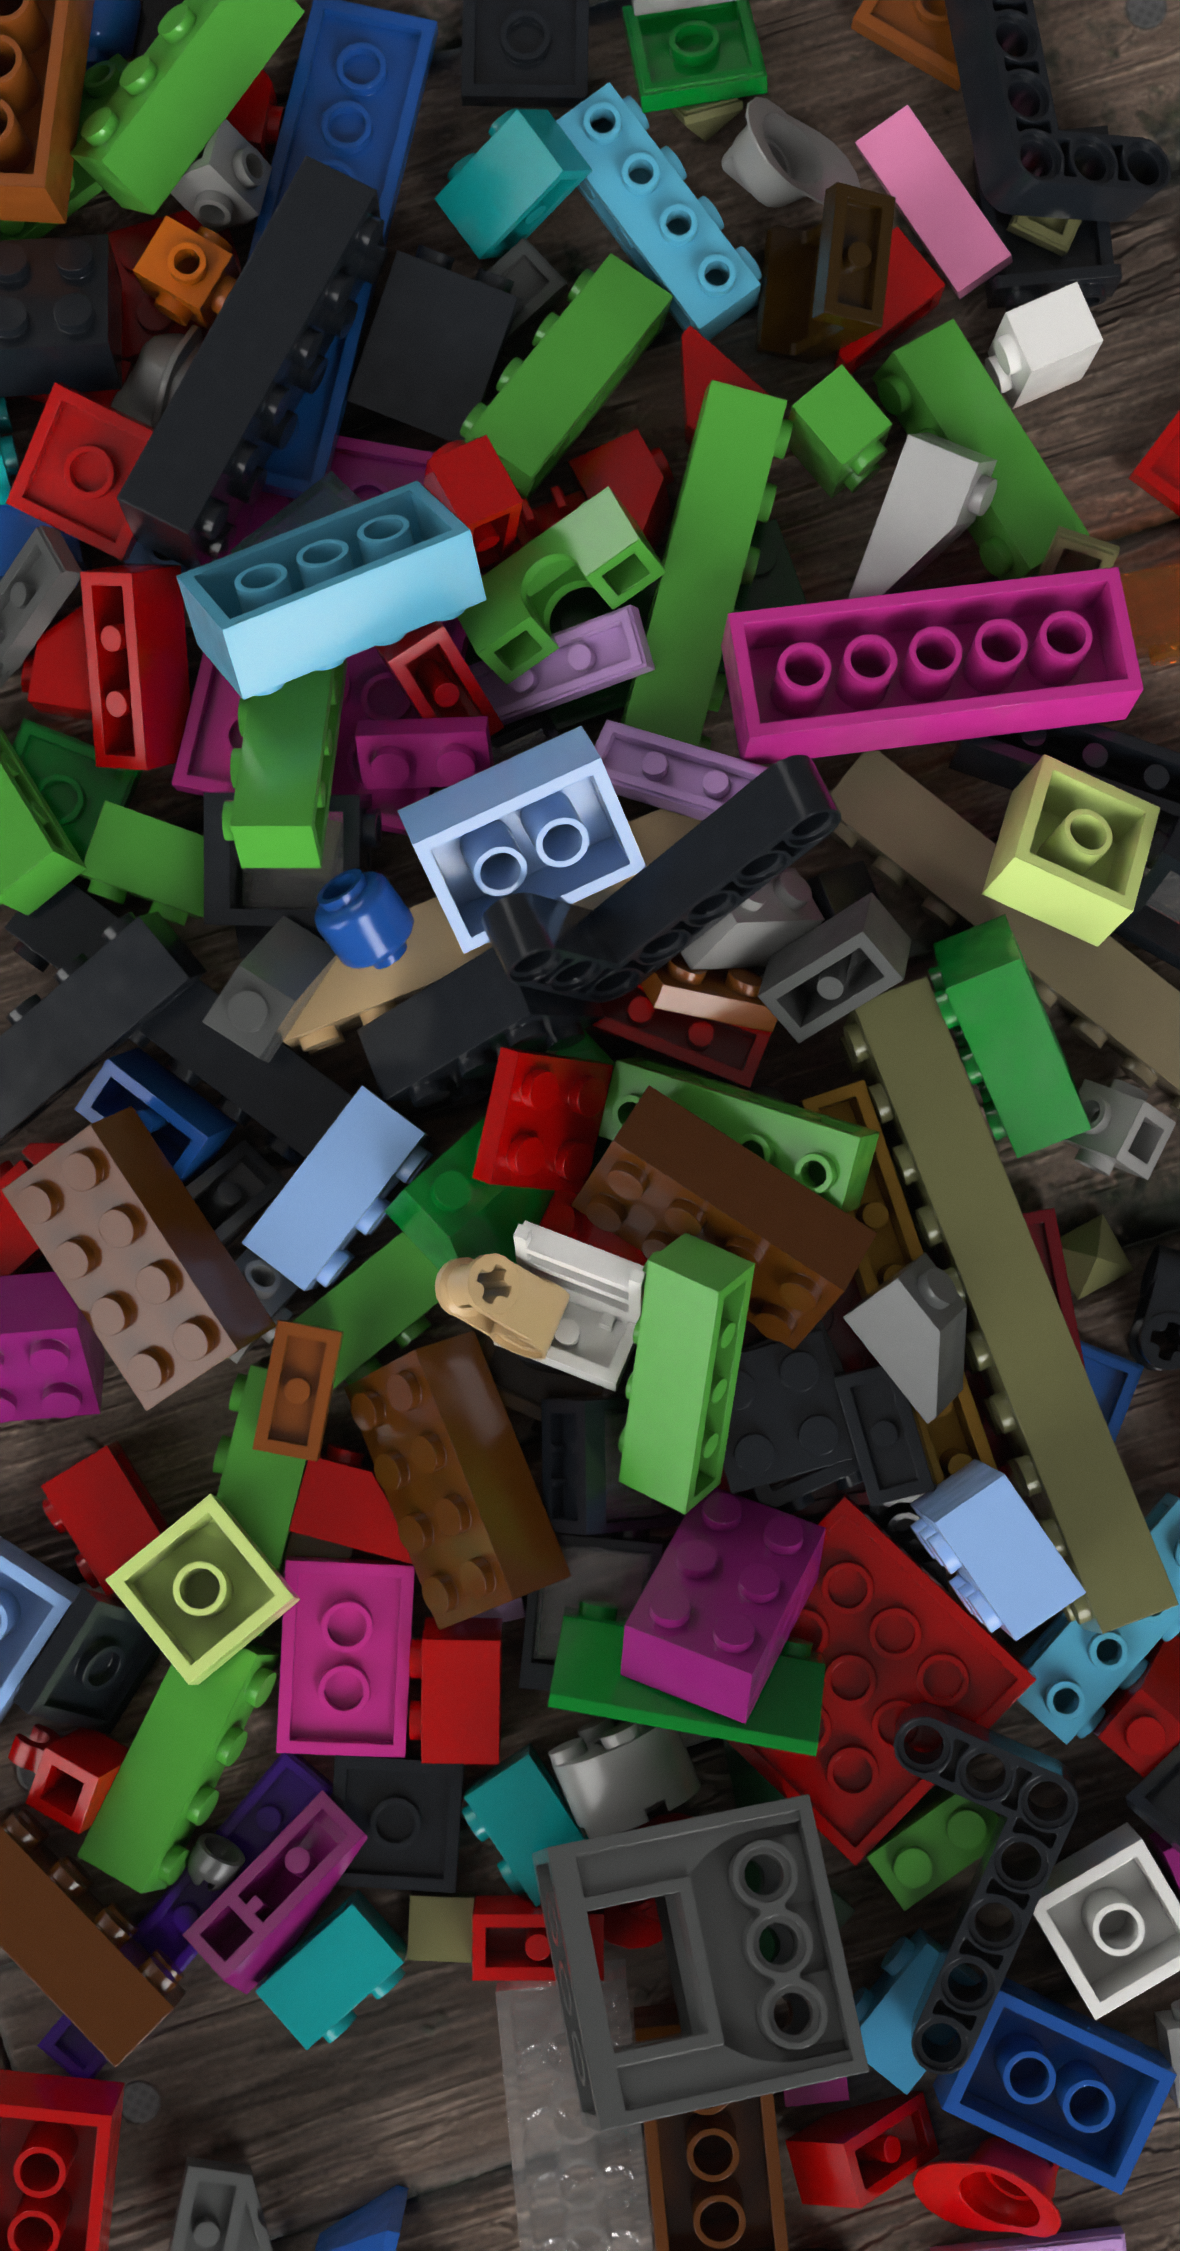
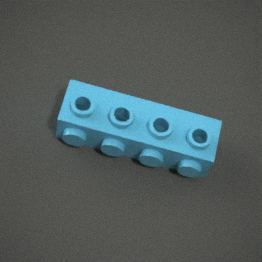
M609 82L556 120L592 169V172L576 188L638 271L673 295L669 312L683 331L691 325L709 341L758 305L761 288L758 280L762 278V274L756 261L744 247L739 246L737 249H734L721 231L724 229V223L715 206L705 196L699 199L695 197L683 181L687 178V174L681 161L668 146L665 145L659 149L646 131L649 129V123L645 114L642 113V109L631 96L628 95L622 99Z
M1167 1492L1144 1519L1179 1605L1104 1634L1084 1630L1076 1620L1069 1622L1062 1611L1019 1659L1036 1675L1037 1680L1017 1701L1066 1745L1075 1735L1082 1739L1096 1728L1106 1712L1102 1707L1104 1702L1118 1687L1126 1690L1140 1678L1148 1666V1661L1144 1657L1160 1639L1168 1642L1180 1632V1498Z

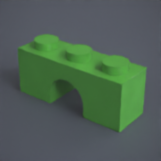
M608 486L481 576L486 601L466 608L457 618L477 655L508 685L559 649L550 630V617L555 605L567 593L582 587L594 588L611 609L614 610L667 572L637 521Z

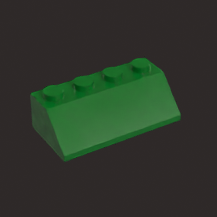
M583 1030L585 1038L582 1041L555 1053L556 1055L597 1060L613 1065V1075L615 1062L585 1030ZM485 1117L411 1182L384 1211L438 1270L451 1259L463 1257L475 1259L480 1255L493 1253L506 1256L510 1261L517 1264L513 1235L518 1223L523 1225L526 1220L539 1225L555 1190L493 1185L472 1178ZM598 1136L589 1177L613 1140Z
M589 1599L579 1600L578 1608L565 1606L547 1707L816 1756L826 1664L821 1653L811 1651L812 1642L797 1637H788L746 1724L620 1675L624 1626L628 1618L617 1616L618 1606Z

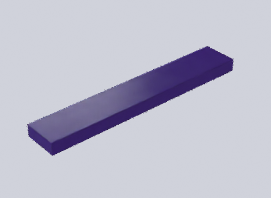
M281 1753L214 1833L232 1841L241 1849L245 1856V1862L236 1878L226 1888L212 1892L208 1891V1882L205 1880L199 1886H196L192 1882L186 1867L178 1880L168 1888L137 1925L139 1930L132 1938L138 1944L140 1943L150 1955L157 1948L160 1949L183 1972L198 1952L182 1935L322 1790L328 1796L332 1794L333 1783L299 1754ZM65 2014L61 2016L37 2045L72 2077L94 2079L108 2062L105 2056Z

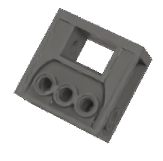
M809 1794L551 1846L532 1853L583 2126L602 2132L869 2072ZM749 1861L753 1862L761 1875V1884L756 1893L747 1886L744 1870ZM655 1898L681 2032L613 2047L587 1911ZM765 1928L772 1934L775 1941V1951L769 1961L762 1956L759 1949V1938ZM780 1997L786 2001L789 2008V2018L782 2030L777 2027L774 2020V2007Z

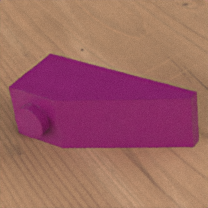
M322 1790L182 1936L224 1982L247 1995L295 1945L368 1836Z

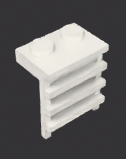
M526 1220L523 1225L518 1223L513 1235L517 1265L534 1275L559 1285L570 1295L569 1302L546 1358L533 1360L616 1392L636 1345L633 1342V1332L642 1311L643 1286L646 1278V1272L642 1271L644 1266Z

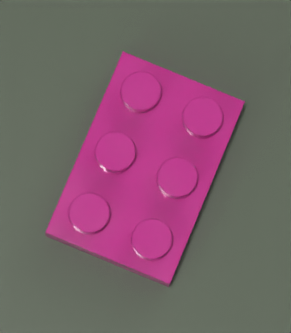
M306 1556L286 1557L284 1579L301 1600L285 1612L282 1619L276 1753L405 1758L410 1677L409 1656L412 1637L415 1576L413 1564L399 1560Z

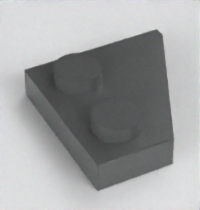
M187 2157L168 2251H274L251 2166Z

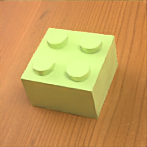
M1044 754L1011 793L982 895L1098 947L1134 911L1160 807Z
M211 1493L106 1579V1582L188 1685H199L301 1600L223 1502Z

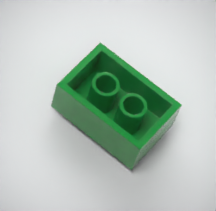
M1006 914L933 943L938 966L928 969V972L936 990L934 995L948 1029L953 1028L960 1046L958 1051L972 1085L977 1084L984 1102L982 1107L995 1139L1000 1140L1008 1136L1016 1157L1019 1158L1091 1130L1073 1075Z

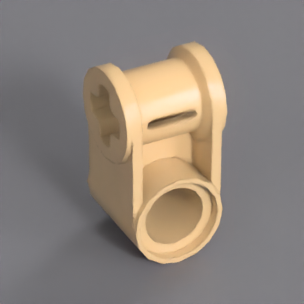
M497 1253L480 1255L475 1259L469 1257L451 1259L441 1267L435 1281L436 1298L440 1306L448 1314L457 1317L490 1336L501 1347L523 1357L538 1360L546 1358L570 1299L569 1293L559 1285L532 1274L510 1261L506 1256Z

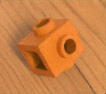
M167 215L133 269L143 292L156 299L153 305L158 311L182 326H187L188 322L192 320L209 330L240 276L235 258L231 254L233 247L223 237L202 226L199 227L197 232H194Z

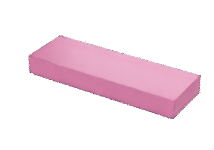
M909 105L903 107L855 142L858 152L889 196L896 197L895 206L959 299L1013 262L1011 253Z

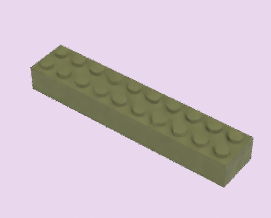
M926 976L881 993L849 1013L845 1026H843L844 1036L839 1037L840 1047L851 1073L862 1071L881 1130H885L892 1147L890 1157L902 1192L909 1190L915 1205L916 1214L911 1216L923 1253L930 1250L933 1251L939 1268L952 1279L957 1293L967 1304L964 1362L970 1374L981 1372L990 1395L981 1399L987 1421L995 1436L1005 1434L1014 1458L1005 1462L1012 1484L1020 1497L1026 1495L1030 1497L1038 1516V1523L1086 1591L1084 1595L1062 1610L1069 1622L1076 1620L1082 1629L1104 1634L1175 1607L1179 1603L949 1029L940 1012L928 977Z

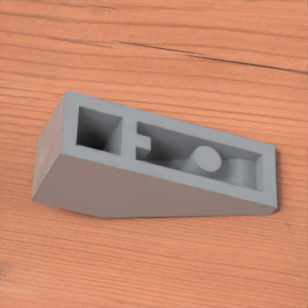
M929 432L908 434L848 599L900 593L974 523L977 515L983 516L988 510L996 492L997 479L991 476L997 460Z

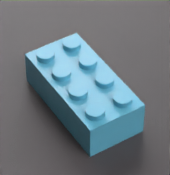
M418 481L406 484L176 576L197 645L243 700L252 696L272 694L281 689L288 681L313 671L333 669L342 664L349 656L374 646H386L396 643L410 631L435 621L452 620L460 616L466 608L486 601L471 530Z

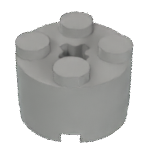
M599 1717L577 1729L579 1738L560 1744L548 1752L552 1767L575 1821L580 1827L583 1837L587 1834L589 1839L625 1832L649 1822L647 1813L657 1809L664 1803L668 1811H671L693 1797L701 1788L697 1772L681 1734L676 1730L627 1721L616 1724L614 1719Z

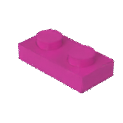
M488 716L357 721L355 741L363 790L449 787L494 766Z

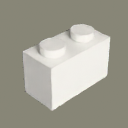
M1074 282L1005 312L987 352L989 357L985 359V368L1001 394L1006 393L1012 409L1081 380L1104 340L1078 282Z

